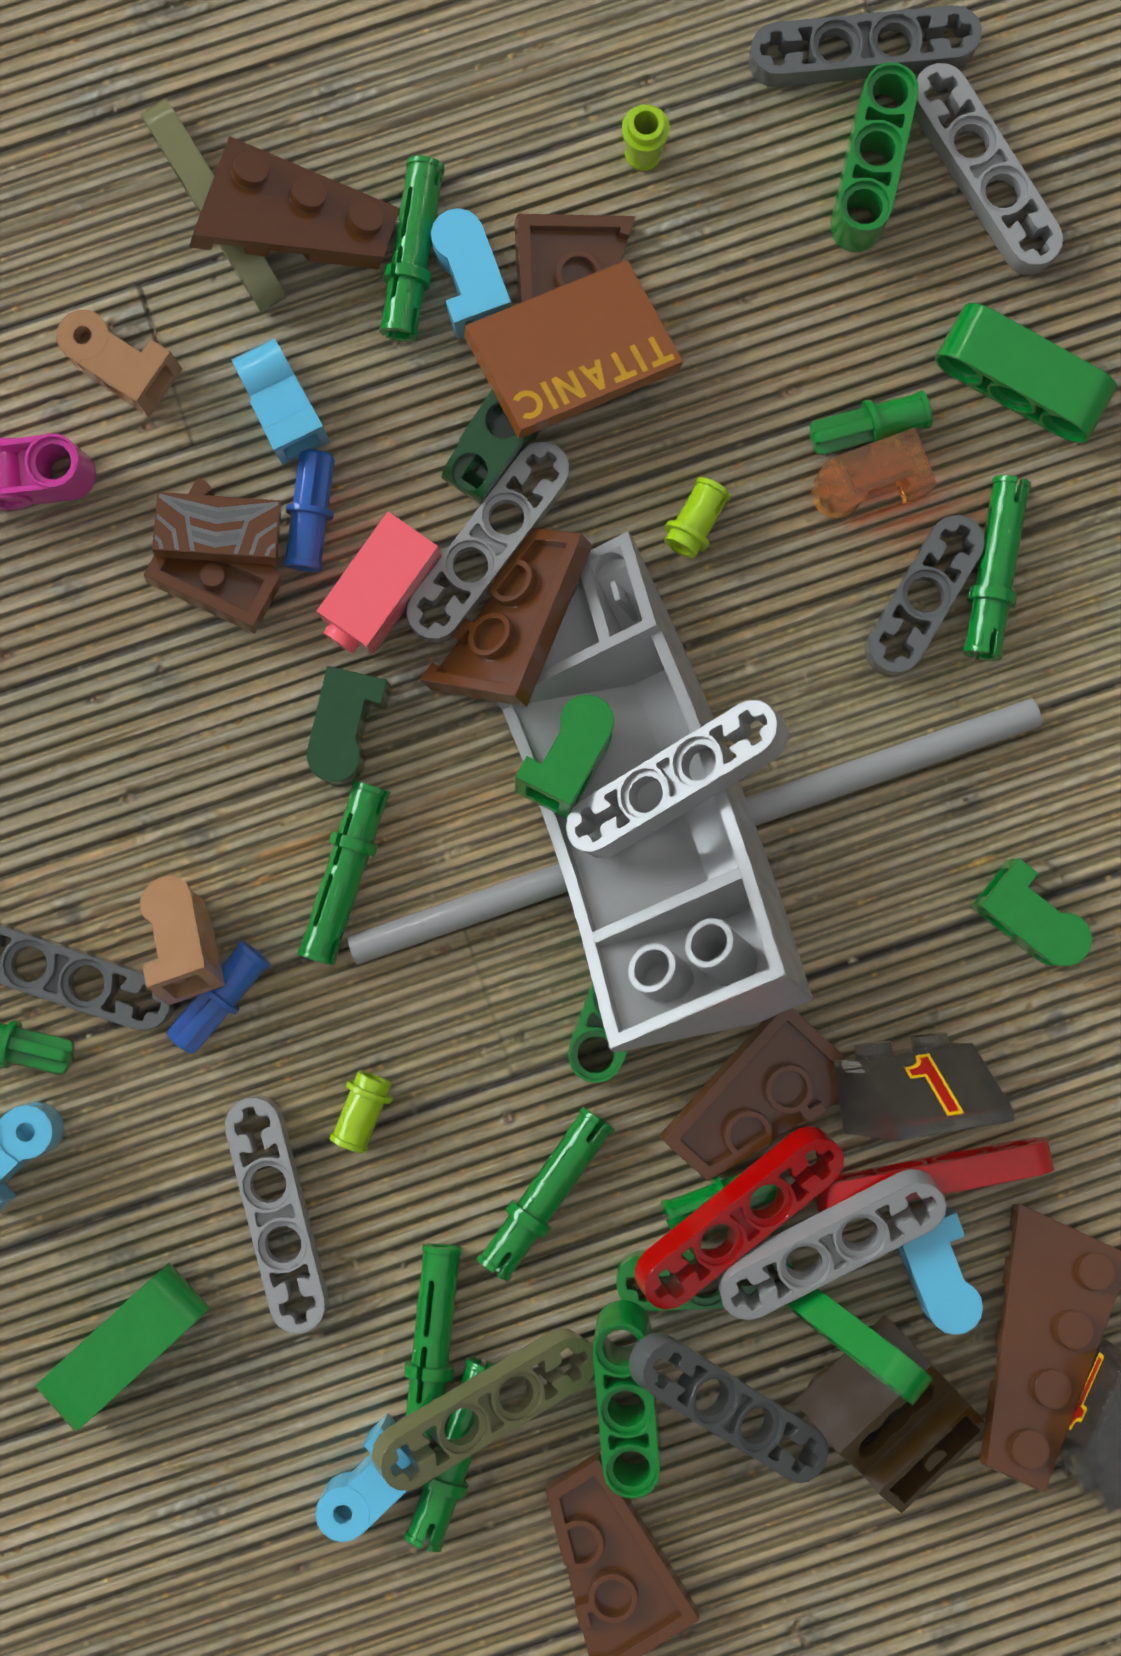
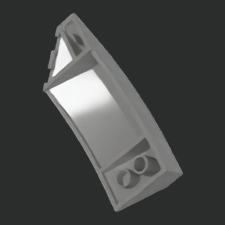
M628 531L590 551L528 706L524 707L497 702V705L503 710L522 760L524 761L526 756L540 763H543L559 734L561 712L570 699L579 695L590 694L600 697L608 703L614 716L612 739L607 752L580 801L714 720L691 662L634 538ZM704 749L693 756L689 765V773L692 780L700 781L705 779L714 770L716 757L712 749ZM659 781L649 782L639 791L637 805L641 812L647 813L659 805L663 794L662 785ZM739 781L618 854L608 858H596L574 847L568 839L566 830L567 819L539 805L577 920L610 1050L617 1053L752 1025L813 1000L771 867ZM625 814L618 817L628 823L630 822V819ZM600 816L594 819L596 829L589 834V836L597 840L602 837L600 827L608 821Z

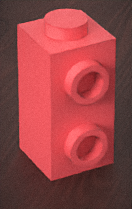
M387 511L316 612L323 621L329 624L323 634L351 654L360 646L371 655H374L406 610L414 592L442 557L439 547Z

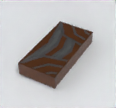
M157 492L152 544L154 556L277 565L282 511L280 500Z

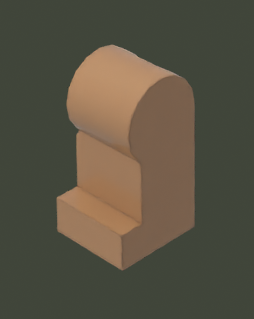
M76 310L67 314L60 321L57 328L56 341L60 350L81 373L148 417L151 416L183 369L169 350L152 339L148 341L142 352L138 351L118 338L108 324L97 313L90 310Z
M164 876L151 882L141 896L140 910L143 917L152 924L158 960L142 965L146 988L169 1006L225 986L213 925L205 901L195 892L191 891L190 886L180 877Z

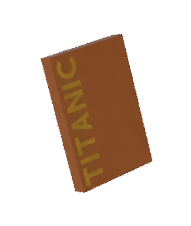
M628 260L467 324L464 331V337L518 439L677 373L683 364L682 358Z

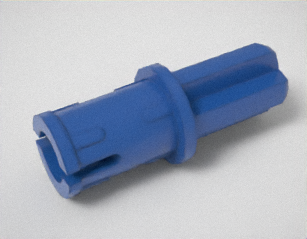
M308 449L299 454L293 504L286 505L285 510L287 514L291 515L286 556L283 559V566L303 572H322L321 561L327 521L332 520L334 517V512L328 508L335 460L333 455L328 452Z
M241 940L237 944L238 947L221 965L225 986L195 996L168 1029V1037L181 1050L190 1054L197 1052L229 1013L237 1014L240 1009L236 1004L262 972L271 965L260 952L245 941Z

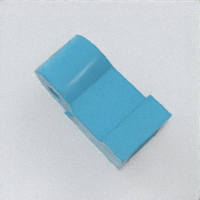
M460 208L450 209L440 214L433 223L431 237L435 259L440 268L451 275L458 294L457 297L446 300L454 333L456 338L460 339L464 337L465 325L511 307V300L484 228L478 217L470 211Z
M275 338L231 359L251 398L250 403L282 465L298 458L302 451L317 449L330 442L322 423Z
M35 1102L17 1106L0 1119V1212L17 1196L6 1183L32 1158L47 1154L55 1149L62 1140L64 1132L63 1119L59 1112L49 1104Z
M946 1206L945 1216L936 1228L897 1249L920 1307L927 1318L944 1333L959 1335L975 1328L981 1319L983 1305L977 1290L963 1278L950 1242L965 1237L957 1213Z
M388 1413L369 1431L363 1444L370 1454L353 1471L339 1473L333 1477L318 1501L315 1513L317 1525L322 1533L331 1540L347 1542L356 1539L406 1492L389 1486L374 1467L372 1460L373 1445L378 1436L389 1426L396 1423ZM403 1445L396 1450L398 1454V1461L396 1463L401 1469L411 1464L409 1459L411 1450L407 1445Z

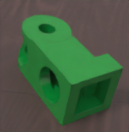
M590 694L579 695L570 699L562 709L559 734L543 763L526 756L515 776V792L568 819L573 807L579 803L609 748L612 739L614 716L608 703L600 697Z
M1022 859L1006 860L971 904L970 908L1033 958L1045 965L1071 966L1081 962L1088 955L1092 945V934L1089 926L1081 917L1073 913H1060L1028 886L1039 873Z

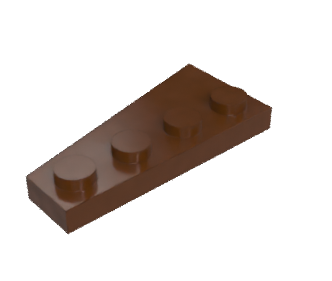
M1013 1204L1009 1224L1010 1227H1013L1009 1257H1005L1002 1283H1006L1002 1318L997 1321L995 1346H998L994 1379L990 1380L980 1463L1036 1490L1045 1492L1121 1287V1251L1026 1206Z

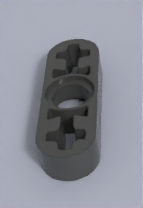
M962 515L948 516L939 521L927 535L866 640L865 656L869 665L876 672L885 676H899L913 668L921 659L983 552L984 535L981 528L972 519ZM955 531L959 532L964 536L961 546L969 551L968 554L958 553L950 561L944 572L934 568L947 546L940 539V536L949 538ZM926 559L933 567L924 566L923 561ZM946 574L954 575V582H952ZM926 580L938 588L940 604L936 610L920 612L913 608L908 599V589L913 582ZM896 609L906 621L915 625L925 626L926 629L922 634L914 626L902 644V648L909 653L908 658L898 656L893 662H890L883 657L886 647L879 640L881 637L889 640L898 632L904 622L903 619L892 616Z

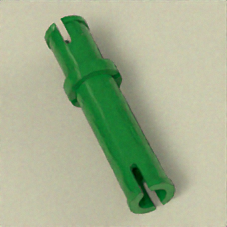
M414 155L407 159L405 185L397 223L394 253L392 254L391 263L385 266L383 280L387 284V295L379 332L381 335H386V338L399 342H413L418 339L419 317L424 292L430 289L432 274L428 271L432 245L431 230L437 217L439 193L445 165L443 163L439 164V160L423 155Z
M998 475L994 476L991 481L992 490L984 531V549L980 556L976 584L973 587H969L967 601L972 604L966 643L963 647V655L970 658L974 657V654L977 653L976 659L998 661L1002 659V648L1009 609L1016 607L1017 593L1012 589L1026 503L1031 489V482L1025 478L1020 479L1019 485H1016L1018 476Z
M353 780L348 803L338 831L332 830L329 843H332L333 847L310 914L311 917L297 952L298 955L324 964L335 965L340 943L350 918L364 869L366 868L369 856L375 857L378 845L374 844L382 813L391 794L390 791Z
M584 1106L581 1108L580 1114L520 1200L517 1202L512 1199L505 1210L509 1214L485 1250L477 1257V1260L492 1273L496 1270L499 1278L506 1282L510 1281L513 1272L538 1236L545 1239L552 1229L548 1222L607 1137L615 1130L611 1125L600 1117L595 1116L593 1112Z
M426 1243L422 1246L423 1260L416 1308L417 1315L412 1360L406 1361L404 1376L409 1378L405 1417L444 1395L446 1382L453 1380L454 1366L448 1363L453 1316L455 1313L459 1260L462 1254V1248L459 1246L439 1243ZM429 1429L423 1432L427 1439H433Z
M467 1357L466 1367L459 1385L493 1366L494 1363L487 1361L485 1366L481 1365L482 1360L480 1358ZM459 1409L454 1411L446 1421L444 1427L445 1437L458 1439L466 1435L473 1425L474 1417L472 1410ZM473 1455L422 1485L423 1490L409 1529L406 1530L404 1536L408 1543L421 1549L425 1539L428 1542L427 1551L441 1552L444 1545L443 1540L457 1500L465 1498L469 1487L465 1477Z

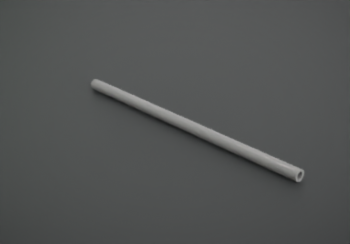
M1030 698L746 797V801L757 826L1042 726L1041 713L1035 700ZM557 863L347 936L353 959L356 965L560 895L568 892L560 865Z

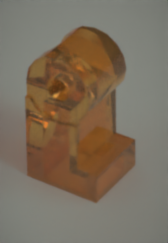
M912 428L830 459L823 465L814 480L811 494L812 501L818 511L827 517L838 519L854 513L862 502L895 490H899L904 504L926 497L937 483L916 428Z

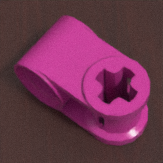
M53 433L21 438H0V511L23 509L35 504L73 501L84 497L92 489L96 478L94 463L83 450L68 438ZM70 456L71 465L68 472L61 478L52 479L51 468L53 464L61 457Z

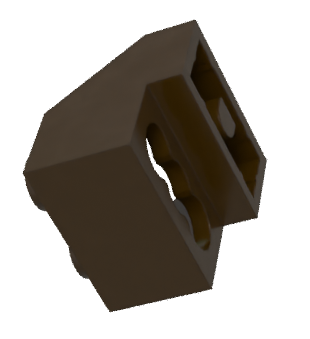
M884 1315L874 1325L868 1327L903 1352L933 1379L913 1406L908 1403L903 1408L901 1414L894 1421L885 1425L871 1443L859 1448L862 1441L870 1433L879 1429L885 1419L893 1411L902 1407L906 1401L845 1353L832 1366L819 1371L810 1380L807 1389L795 1402L837 1453L857 1469L877 1493L902 1514L983 1436L985 1420L905 1334Z

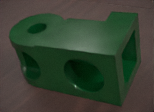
M491 390L461 435L460 443L443 470L442 479L481 505L520 452L527 447L532 438L536 439L541 430L518 439L493 390Z
M327 666L307 748V762L311 771L318 778L331 785L344 786L352 783L353 780H356L361 775L365 766V754L361 741L369 709L372 706L386 710L392 688L387 679Z

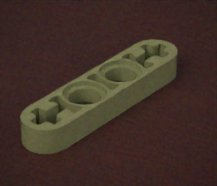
M164 99L142 112L141 116L198 212L201 213L214 175L168 100ZM219 245L260 312L286 298L281 285L264 256L245 254L244 247Z
M559 1328L545 1334L385 1429L373 1445L372 1460L374 1467L389 1486L399 1491H410L424 1485L586 1386L594 1376L592 1345L570 1329ZM568 1348L574 1354L569 1358L571 1368L563 1372L558 1367L562 1363L560 1353ZM538 1365L544 1370L540 1375L547 1381L545 1386H543L541 1379L532 1370L533 1366ZM515 1376L524 1377L527 1389L523 1399L511 1407L501 1406L499 1392L503 1384ZM459 1409L472 1410L474 1419L469 1432L458 1439L445 1437L444 1427L448 1417ZM429 1429L430 1435L440 1446L435 1452L427 1445L430 1442L423 1435V1432ZM403 1445H407L411 1450L409 1453L411 1464L401 1469L396 1463L398 1461L396 1450Z

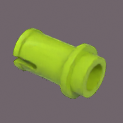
M639 105L632 108L623 119L622 136L627 144L624 155L627 163L638 171H648L659 164L661 159L659 155H662V147L669 138L670 124L667 116L661 109L653 105Z
M698 477L691 494L676 520H669L665 526V530L668 533L664 539L665 544L676 553L691 559L696 558L699 551H706L710 544L707 536L723 507L731 498V494L727 493L728 490L714 480Z
M358 1070L355 1079H349L346 1083V1087L350 1092L334 1132L330 1135V1141L347 1150L366 1153L369 1140L384 1104H391L393 1096L389 1094L392 1083L378 1075Z

